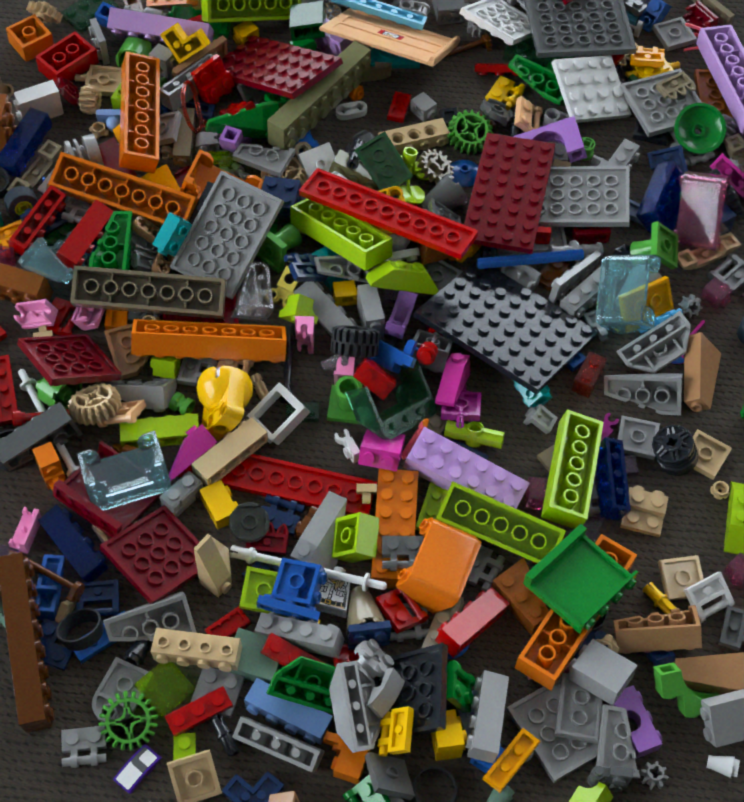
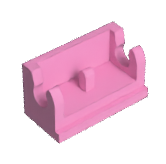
M47 299L16 303L15 308L20 312L21 317L14 315V319L22 326V329H33L45 325L46 327L54 326L58 309Z
M76 307L71 321L84 331L98 328L105 309Z
M295 316L297 349L301 352V346L306 344L308 345V354H314V317Z
M349 357L348 365L346 366L341 364L342 358H338L336 371L334 370V385L343 376H353L355 357Z
M24 507L22 510L23 515L15 534L9 540L8 549L28 554L43 518L39 509L34 508L31 513L27 510V507Z

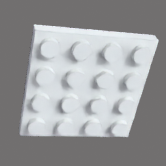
M481 0L462 7L459 14L463 15L466 20L473 21L479 28L486 29L491 32L492 36L501 38L508 45H514L532 37L528 16L503 0Z
M611 55L553 60L551 64L569 117L575 116L577 123L621 119L632 115L629 105L623 96V91L620 88L621 82Z

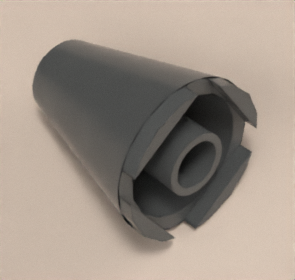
M448 173L425 196L423 203L418 204V207L428 210L427 203L432 197L452 210L467 203L465 201L467 196L461 185L453 182L454 177Z

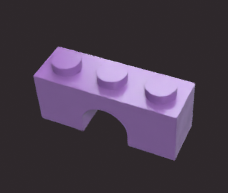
M634 685L625 688L613 706L626 708L627 716L637 724L638 729L631 732L630 736L633 750H635L636 754L635 759L658 751L663 740L660 732L655 730L652 724L651 713L643 705L641 693L636 691Z

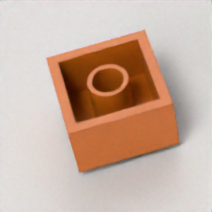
M35 14L6 28L9 43L26 62L34 59L35 56L54 45L52 33Z

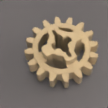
M29 1L26 8L28 12L35 14L43 23L51 24L54 22L58 24L63 17L61 12L56 10V7L45 1Z

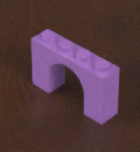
M575 116L513 136L542 142H559L565 146L570 163L587 158Z

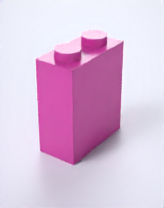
M367 428L360 446L358 464L397 471L404 448L405 434Z

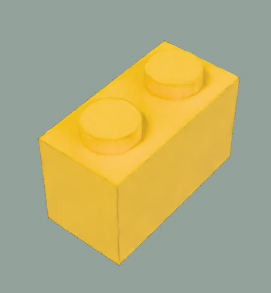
M219 480L199 489L200 498L217 530L229 525L230 515L237 508L238 503L232 501V493L228 485L224 486L222 481Z

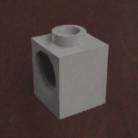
M422 92L411 99L410 111L422 122L434 118L437 103L426 93Z

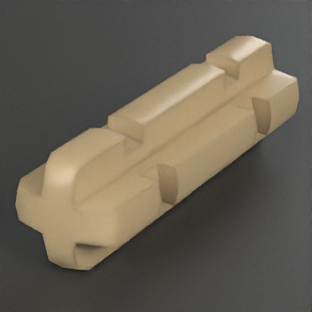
M256 373L251 376V381L255 386L254 388L259 399L262 400L269 392L264 381H262L261 375Z

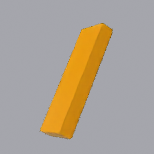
M522 728L483 776V780L501 793L541 741Z

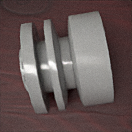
M93 133L81 136L82 145H79L75 138L72 139L73 147H71L68 140L64 141V153L104 166L101 152Z

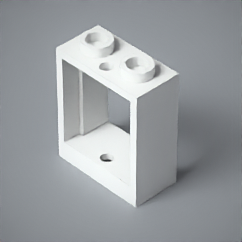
M279 382L247 416L249 418L252 417L267 431L270 444L274 442L279 445L310 411ZM282 395L296 410L272 434L259 421V418Z

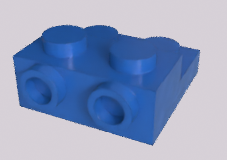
M282 558L271 595L280 601L292 600L298 606L305 607V605L315 607L316 604H320L322 595L319 591L321 585L326 583L327 573L320 564Z

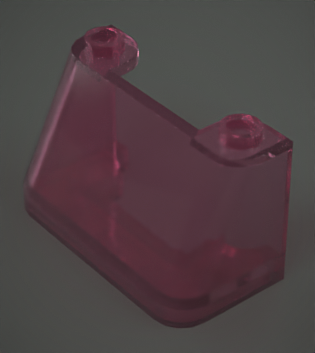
M686 171L684 175H681L679 185L682 186L677 229L673 230L678 235V244L714 251L720 248L721 238L718 236L721 235L724 202L727 195L725 190L727 185H729L730 176Z

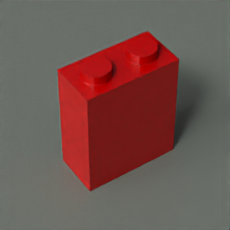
M364 358L354 370L353 377L383 401L396 386V379L371 358Z

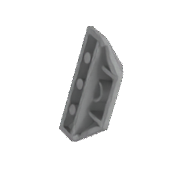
M679 311L616 352L627 367L655 373L686 354L691 324L682 312Z
M358 661L338 663L329 688L337 734L353 753L374 749L375 741L381 730V727H379L381 718H378L367 705L373 687H375V682Z

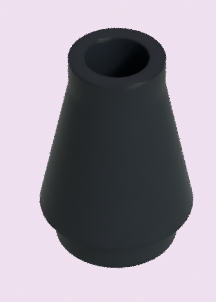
M136 641L125 651L124 660L137 667L143 664L152 641Z

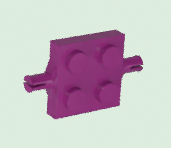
M466 384L454 407L442 405L441 420H456L457 428H459L460 423L461 428H463L464 421L480 422L481 392L466 391Z

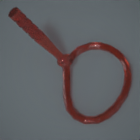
M186 80L181 90L182 111L188 127L193 133L197 134L201 131L202 127L206 126L207 121L202 118L199 97L194 84L190 80ZM187 85L190 86L194 95L199 120L197 130L193 127L186 109L185 91Z

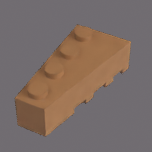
M696 605L688 606V610L680 611L679 608L671 609L669 614L664 615L655 612L650 613L647 618L634 616L614 620V638L619 647L618 653H649L661 650H694L695 648H702L701 623Z

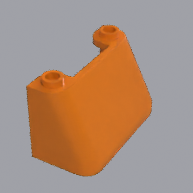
M199 149L180 191L196 196L199 201L207 182L209 181L214 184L220 171L228 173L261 189L264 180L256 175H249L243 180L213 165L214 158L210 153Z
M431 517L424 519L420 523L419 533L424 536L423 542L413 565L400 571L396 587L434 614L453 607L459 601L482 542L474 535Z

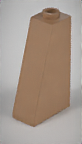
M702 332L689 335L687 352L684 354V403L694 412L711 409L721 358L719 350Z
M744 652L676 658L674 661L682 671L684 682L690 689L710 693L718 692L721 695L744 689Z

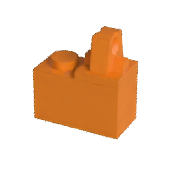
M48 442L32 449L48 490L51 489L53 491L54 483L58 480L64 482L66 477L52 443Z
M326 731L323 743L333 746L332 750L337 752L338 757L334 756L331 769L334 770L333 777L357 785L360 782L366 764L365 755L370 750L353 753L338 734Z

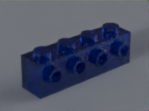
M30 107L0 152V167L4 168L8 174L19 177L21 172L25 170L26 164L33 157L35 150L52 127V121L48 113Z
M605 437L600 442L595 471L598 479L599 508L602 518L619 521L631 511L623 440Z
M56 504L38 521L80 577L86 582H92L109 568L104 562L107 559L99 550L95 551L93 548L95 543L89 536L85 537L82 534L84 529L77 521L74 523L71 520L73 517L71 512L66 507L62 509Z

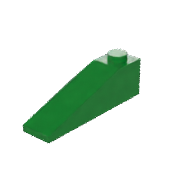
M516 54L508 64V67L543 98L555 104L565 106L554 71Z
M278 101L256 104V108L247 111L246 108H243L235 115L227 113L208 119L205 130L206 132L222 134L227 125L242 130L243 137L268 139L267 120L279 110Z
M132 211L113 212L105 227L102 238L97 242L96 250L90 256L89 267L130 270Z

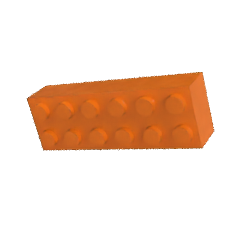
M379 468L375 517L379 518L376 558H372L371 579L383 581L387 584V588L397 589L398 575L402 569H397V571L382 569V561H390V558H382V536H415L418 471H391ZM397 558V561H409V558Z

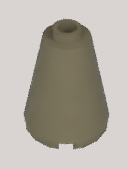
M362 586L353 588L349 593L346 635L348 625L385 621L369 589L365 592L362 590Z

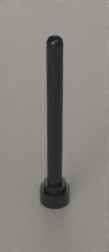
M289 325L286 336L284 387L295 396L291 389L294 327ZM282 395L279 397L281 403H289Z

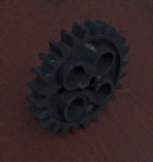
M718 169L709 172L714 191L737 215L736 221L739 222L744 219V211L740 204L741 200L734 187L730 185L727 178Z

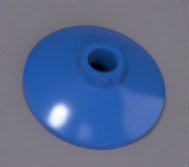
M470 160L453 162L451 164L454 167L452 170L454 172L452 175L454 177L453 182L459 183L461 187L473 186L478 165Z

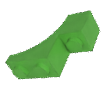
M674 662L653 666L656 691L663 699H673L677 696L678 709L686 718H696L701 715L702 699L720 695L718 692L701 693L687 687L682 671Z

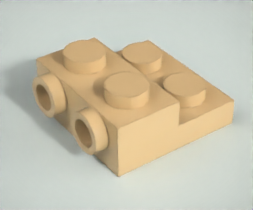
M642 486L629 487L620 528L660 537L669 497L664 496V493L656 490L653 493L645 491V488Z

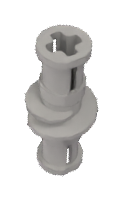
M572 240L568 245H549L547 252L583 249L585 258L588 254L591 255L595 251L601 253V257H603L604 249L601 242L579 245L576 240Z

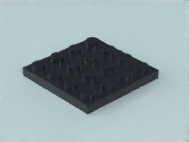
M440 643L391 656L394 661L391 667L397 671L405 682L389 712L392 709L408 706L414 709L412 737L445 730L448 645ZM375 677V687L381 685L382 681L379 680L381 677ZM380 730V733H379V735H378V738H377L376 741H375V744H376V745L378 744V739H380L381 730Z

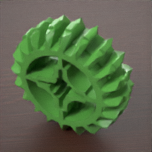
M466 109L463 111V114L458 112L457 116L454 115L452 120L449 121V127L447 128L450 145L455 144V150L460 148V153L467 151V155L470 154V151L474 155L477 151L481 153L487 133H493V127L489 125L490 119L485 120V115L480 116L479 111L475 114L473 109L470 113ZM461 125L462 131L458 134L457 127ZM479 131H482L483 137L481 139L478 138Z
M126 690L123 691L124 698H121L120 694L116 693L115 698L117 701L114 702L113 699L109 698L107 701L111 706H102V709L106 710L107 714H99L100 718H105V722H100L99 726L106 725V730L101 731V735L109 733L110 736L105 741L109 742L113 738L115 741L112 747L115 748L120 742L122 743L121 750H125L126 744H129L131 751L134 750L133 743L136 742L137 746L141 748V739L146 743L150 741L146 736L147 733L152 736L155 735V732L150 730V727H158V723H152V719L158 718V714L151 715L150 711H154L156 706L148 708L147 705L152 700L147 699L143 702L145 694L141 693L137 699L136 691H132L131 697H128V691ZM130 702L140 705L146 715H135L132 712ZM123 703V715L120 718L111 719L114 709ZM127 714H131V717L133 716L134 719L140 718V720H135L131 723L130 731L126 724L117 722L125 719ZM147 721L144 731L134 738V726L139 722ZM119 725L124 727L127 739L118 736L112 729V726Z

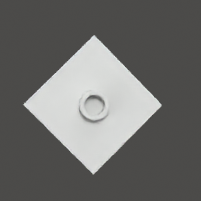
M328 142L300 153L297 157L300 164H302V168L305 169L308 180L317 168L329 172L335 155Z

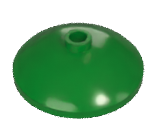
M694 103L685 107L678 114L674 124L675 137L678 143L688 152L707 154L714 151L723 142L726 135V122L723 115L714 106L706 103ZM695 129H698L700 134H696Z

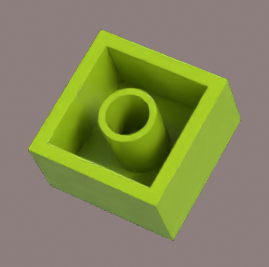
M361 512L336 518L331 558L349 563L376 558L379 518Z

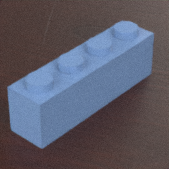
M256 678L244 699L245 707H247L246 710L253 715H258L259 713L265 716V720L273 725L278 723L284 726V729L290 734L295 735L298 733L304 736L303 739L314 745L317 743L321 745L326 731H329L333 723V716L321 710L267 695L266 692L270 684Z

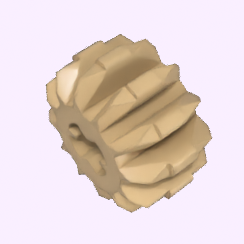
M84 85L81 87L78 98L80 111L91 115L96 114V110L100 109L102 101L100 88L94 85Z

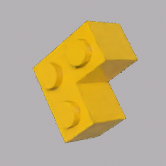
M178 22L160 34L179 64L211 43L202 28L187 36Z
M455 709L446 710V729L431 733L436 761L461 758L463 750H466L467 733L466 730H462L461 718L456 716Z

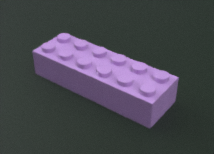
M110 7L107 28L117 38L124 39L125 36L148 40L152 44L163 42L166 45L160 34L177 22L187 36L202 28L212 43L214 30L209 23Z
M426 427L421 431L403 466L407 470L418 471V476L444 490H449L452 481L516 509L530 484L526 480Z

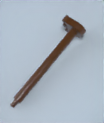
M484 34L481 36V40L456 47L445 57L484 45L487 52L492 51V39L488 34Z
M9 550L8 553H9V554H14V553H18V552H17V551L13 552L12 550ZM29 559L35 571L70 590L66 600L73 603L76 601L80 602L85 590V584L79 581L73 584Z

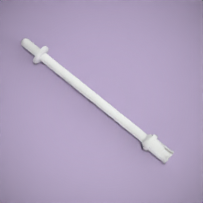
M20 369L18 371L22 380L20 389L28 391L38 412H45L46 409L42 401L39 400L34 388L37 383L36 380L29 378L26 371ZM57 443L55 445L68 468L66 474L69 478L80 467L75 466L65 445Z
M232 545L230 550L238 553H229L230 558L245 560L249 564L259 561L280 566L282 558L258 553L253 547L248 549ZM324 568L328 578L362 585V590L365 592L368 587L380 590L387 588L385 582L370 579V573H366L364 577Z

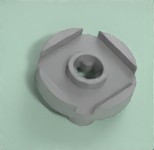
M374 639L362 641L354 650L355 654L358 652L360 657L357 661L372 678L378 676L381 677L379 680L382 681L386 669L392 668L391 666L394 664L391 656L385 654Z

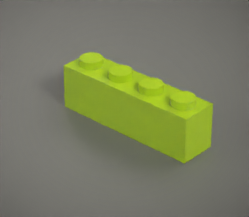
M186 413L178 416L147 417L145 419H137L135 423L131 424L127 422L119 423L121 446L124 447L127 444L142 449L181 445L188 436L186 432L194 425L197 428L199 427L198 414Z

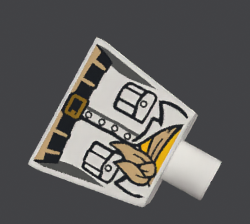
M334 567L333 569L343 573L346 572L342 567ZM327 577L325 585L320 587L319 592L322 595L320 604H316L315 608H317V611L346 618L350 582Z

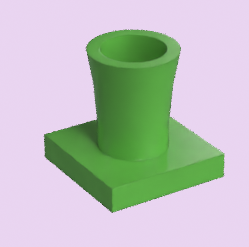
M658 221L652 223L651 239L631 243L630 254L634 263H647L656 259L670 269L678 268V235Z
M287 223L276 234L269 231L256 256L279 274L284 270V255H286L288 250L302 243L299 230L294 225Z
M353 376L341 377L336 382V385H332L327 421L365 425L370 389L363 388L362 383Z

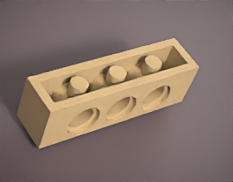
M443 118L385 131L400 155L403 154L406 147H413L418 151L427 150L435 146L441 147L449 143V131Z

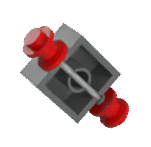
M431 327L428 332L418 329L413 340L418 342L416 347L419 348L418 351H414L412 356L417 359L414 367H423L434 373H443L446 362L451 355L454 342Z

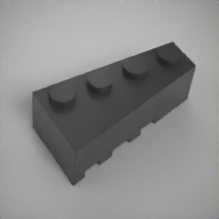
M59 402L50 406L42 414L33 417L25 425L17 427L8 436L0 438V461L11 471L33 460L34 454L32 449L51 442L52 445L57 443L63 445L68 442L67 438L73 435L79 437L83 433L69 412Z

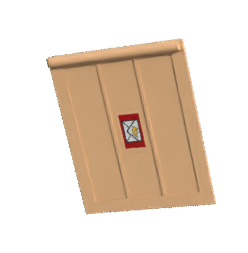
M351 8L319 27L320 31L351 41H357L360 44L432 67L456 48L460 42L459 36L450 38L424 29L416 30L412 27L400 25L394 21L385 20Z

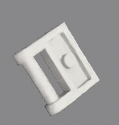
M716 572L684 589L690 605H696L700 623L706 621L707 617L726 608L728 605H735L721 572ZM722 595L721 601L704 610L702 609V605Z

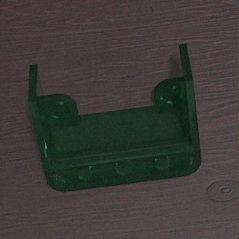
M416 360L414 368L400 366L399 376L402 384L395 389V397L398 403L381 413H378L367 386L345 392L355 418L360 425L380 438L389 440L436 413L437 407L418 360Z

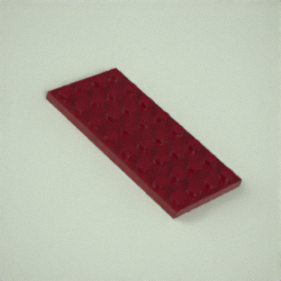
M258 36L250 37L245 44L237 46V49L227 53L224 56L225 58H222L225 70L230 71L235 83L291 99L301 95L343 64L342 58Z
M487 133L464 225L478 230V237L473 244L528 254L533 253L554 156L555 143Z

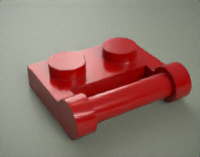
M55 297L52 305L58 309L54 326H48L47 331L52 330L54 334L60 336L71 335L75 325L71 321L73 314L66 326L63 328L61 326L71 310L75 311L76 307L70 301Z
M398 588L375 599L377 606L387 621L390 620L391 627L396 634L417 626L429 618L426 611H422L416 601ZM403 596L416 616L412 617L399 597Z

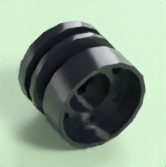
M670 425L659 430L653 437V452L664 472L669 475L680 476L694 469L699 455L693 436L688 429L679 425Z

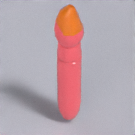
M428 418L419 423L418 429L402 452L401 458L403 460L407 458L423 428H427Z

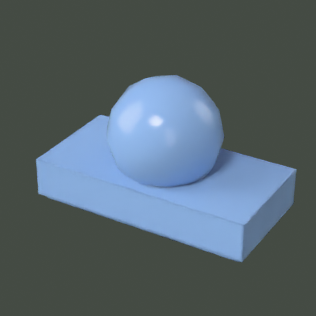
M97 109V121L106 123L107 129L113 132V129L120 124L121 109Z

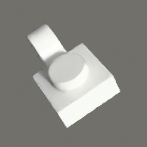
M344 429L345 437L341 438L335 433V441L345 446L343 448L344 455L347 459L350 458L354 464L358 462L360 450L353 438L350 437L349 431Z

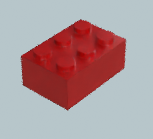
M75 31L35 56L39 72L53 81L59 76H62V79L67 78L72 81L75 79L76 74L82 75L89 70L90 65H97L99 63L96 48Z

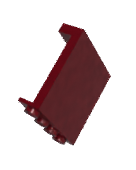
M101 441L99 443V450L64 482L58 480L54 483L53 497L112 538L130 527L160 498L164 484L159 479L145 472L143 468L136 466L127 457L116 452L111 446Z

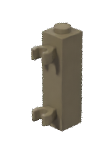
M177 108V111L179 110L182 114L177 142H174L173 148L162 146V159L168 160L173 158L174 166L186 167L192 164L196 122L195 108Z

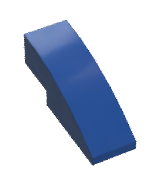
M44 554L41 566L63 577L65 556ZM40 573L36 586L38 596L35 599L36 604L40 608V617H37V619L43 620L46 618L55 621L62 585Z

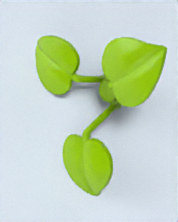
M413 147L404 148L401 158L413 175L416 174L419 179L429 180L428 177L424 178L425 174L420 173L421 168L417 167L419 164L416 161L418 151ZM410 180L407 181V186H399L403 190L407 203H423L425 193L419 186H410Z

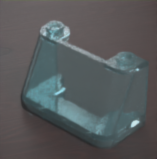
M69 232L63 241L59 239L53 246L49 247L46 245L47 242L43 237L37 238L20 257L18 263L23 269L58 283L66 284L72 281L74 270L67 268L56 256L58 250L72 232ZM92 252L90 254L86 253L84 258L87 259V257L91 255Z
M610 255L602 259L596 307V321L601 327L617 334L654 328L655 313L646 306L649 273L653 274L659 271L661 265L660 257L656 255Z
M155 430L139 437V448L100 459L99 454L94 450L77 453L90 502L102 510H107L163 493L170 488L171 481Z

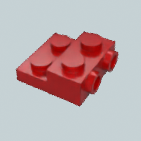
M217 54L191 72L202 101L208 104L218 103L219 97L223 94L231 93V88L235 86L230 71L225 70L222 59Z

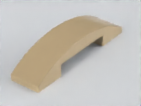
M729 232L717 237L713 243L693 251L686 249L679 252L678 263L684 270L701 268L729 255L739 248L741 244Z

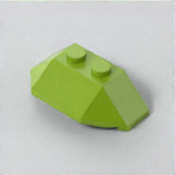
M402 260L383 261L366 275V279L371 287L432 295L439 292L424 266L417 262L412 264Z
M731 481L724 552L744 556V484Z

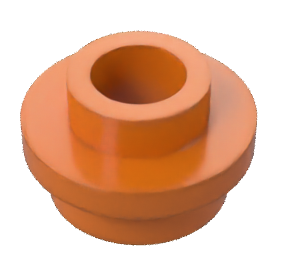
M359 85L349 93V97L353 101L361 100L364 96V89Z

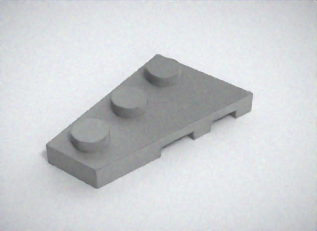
M240 143L232 157L234 161L280 178L295 155V149L280 150V147L270 149L263 148L261 145Z
M606 704L602 706L596 766L610 768L612 765L633 769V778L640 779V773L637 770L635 761L636 754L630 737L631 730L626 708Z

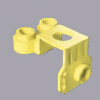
M287 265L277 283L278 287L269 289L266 294L268 301L273 304L283 300V307L287 303L288 296L294 295L293 292L298 284L295 281L292 284L285 282V276L291 274ZM276 292V296L271 298V293Z

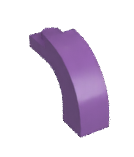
M226 125L219 138L222 149L234 153L240 143L251 144L252 138L243 137L242 130Z
M399 290L392 314L386 323L385 334L400 339L403 338L419 293Z

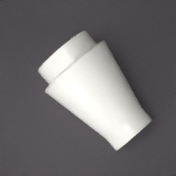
M709 755L707 768L729 778L731 776L737 777L740 760L735 759V756Z

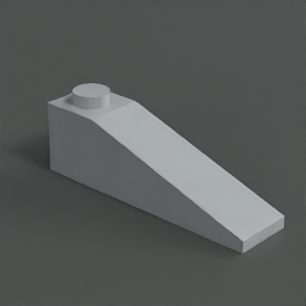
M154 378L153 381L142 383V379L128 381L127 384H125L124 380H115L111 382H97V384L105 383V385L111 384L112 387H116L123 401L129 402L144 399L147 406L145 409L163 412L169 407V402L175 394L177 378Z

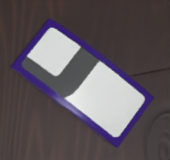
M144 744L128 760L113 780L128 794H131L143 778L152 772L162 757L147 744Z

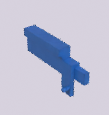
M379 339L378 355L371 357V359L380 366L399 374L400 366L414 368L417 359L412 356L414 351L419 350L416 347L418 342L412 339L408 340L404 350L401 351Z

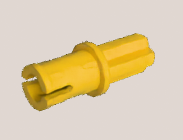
M650 582L649 585L647 584L643 588V592L654 602V606L659 607L665 614H669L671 609H676L667 599V595L663 594L653 582Z

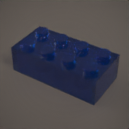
M675 160L657 164L636 213V216L650 234L652 232V223L657 221L671 231H674L686 201L680 200V193L692 186V183Z

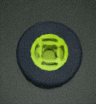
M25 186L10 189L4 198V205L9 216L16 221L20 220L19 215L25 213L24 211L28 208L32 209L38 202L33 190Z

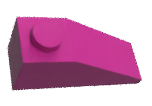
M722 153L710 167L713 170L718 169L727 178L730 185L734 187L737 195L744 200V173Z
M451 353L444 368L435 404L454 407L470 376V355Z
M203 424L198 428L194 425L186 432L188 436L180 446L167 477L168 482L172 481L217 443Z

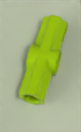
M447 420L444 436L465 441L466 445L470 447L485 445L501 449L505 432L484 428L483 424L475 421L464 424L463 428H461L460 423L459 428H457L455 421Z

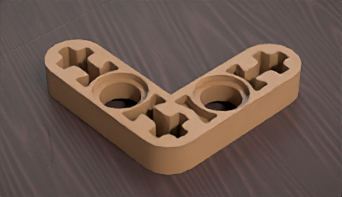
M138 216L132 222V229L152 244L155 240L152 233L157 236L160 228L142 216ZM157 252L151 266V272L168 274L174 256L168 254L166 256L167 261L163 258L162 254Z

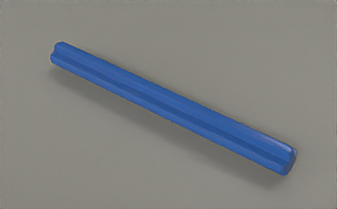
M583 249L478 258L477 267L478 269L583 260L584 251Z

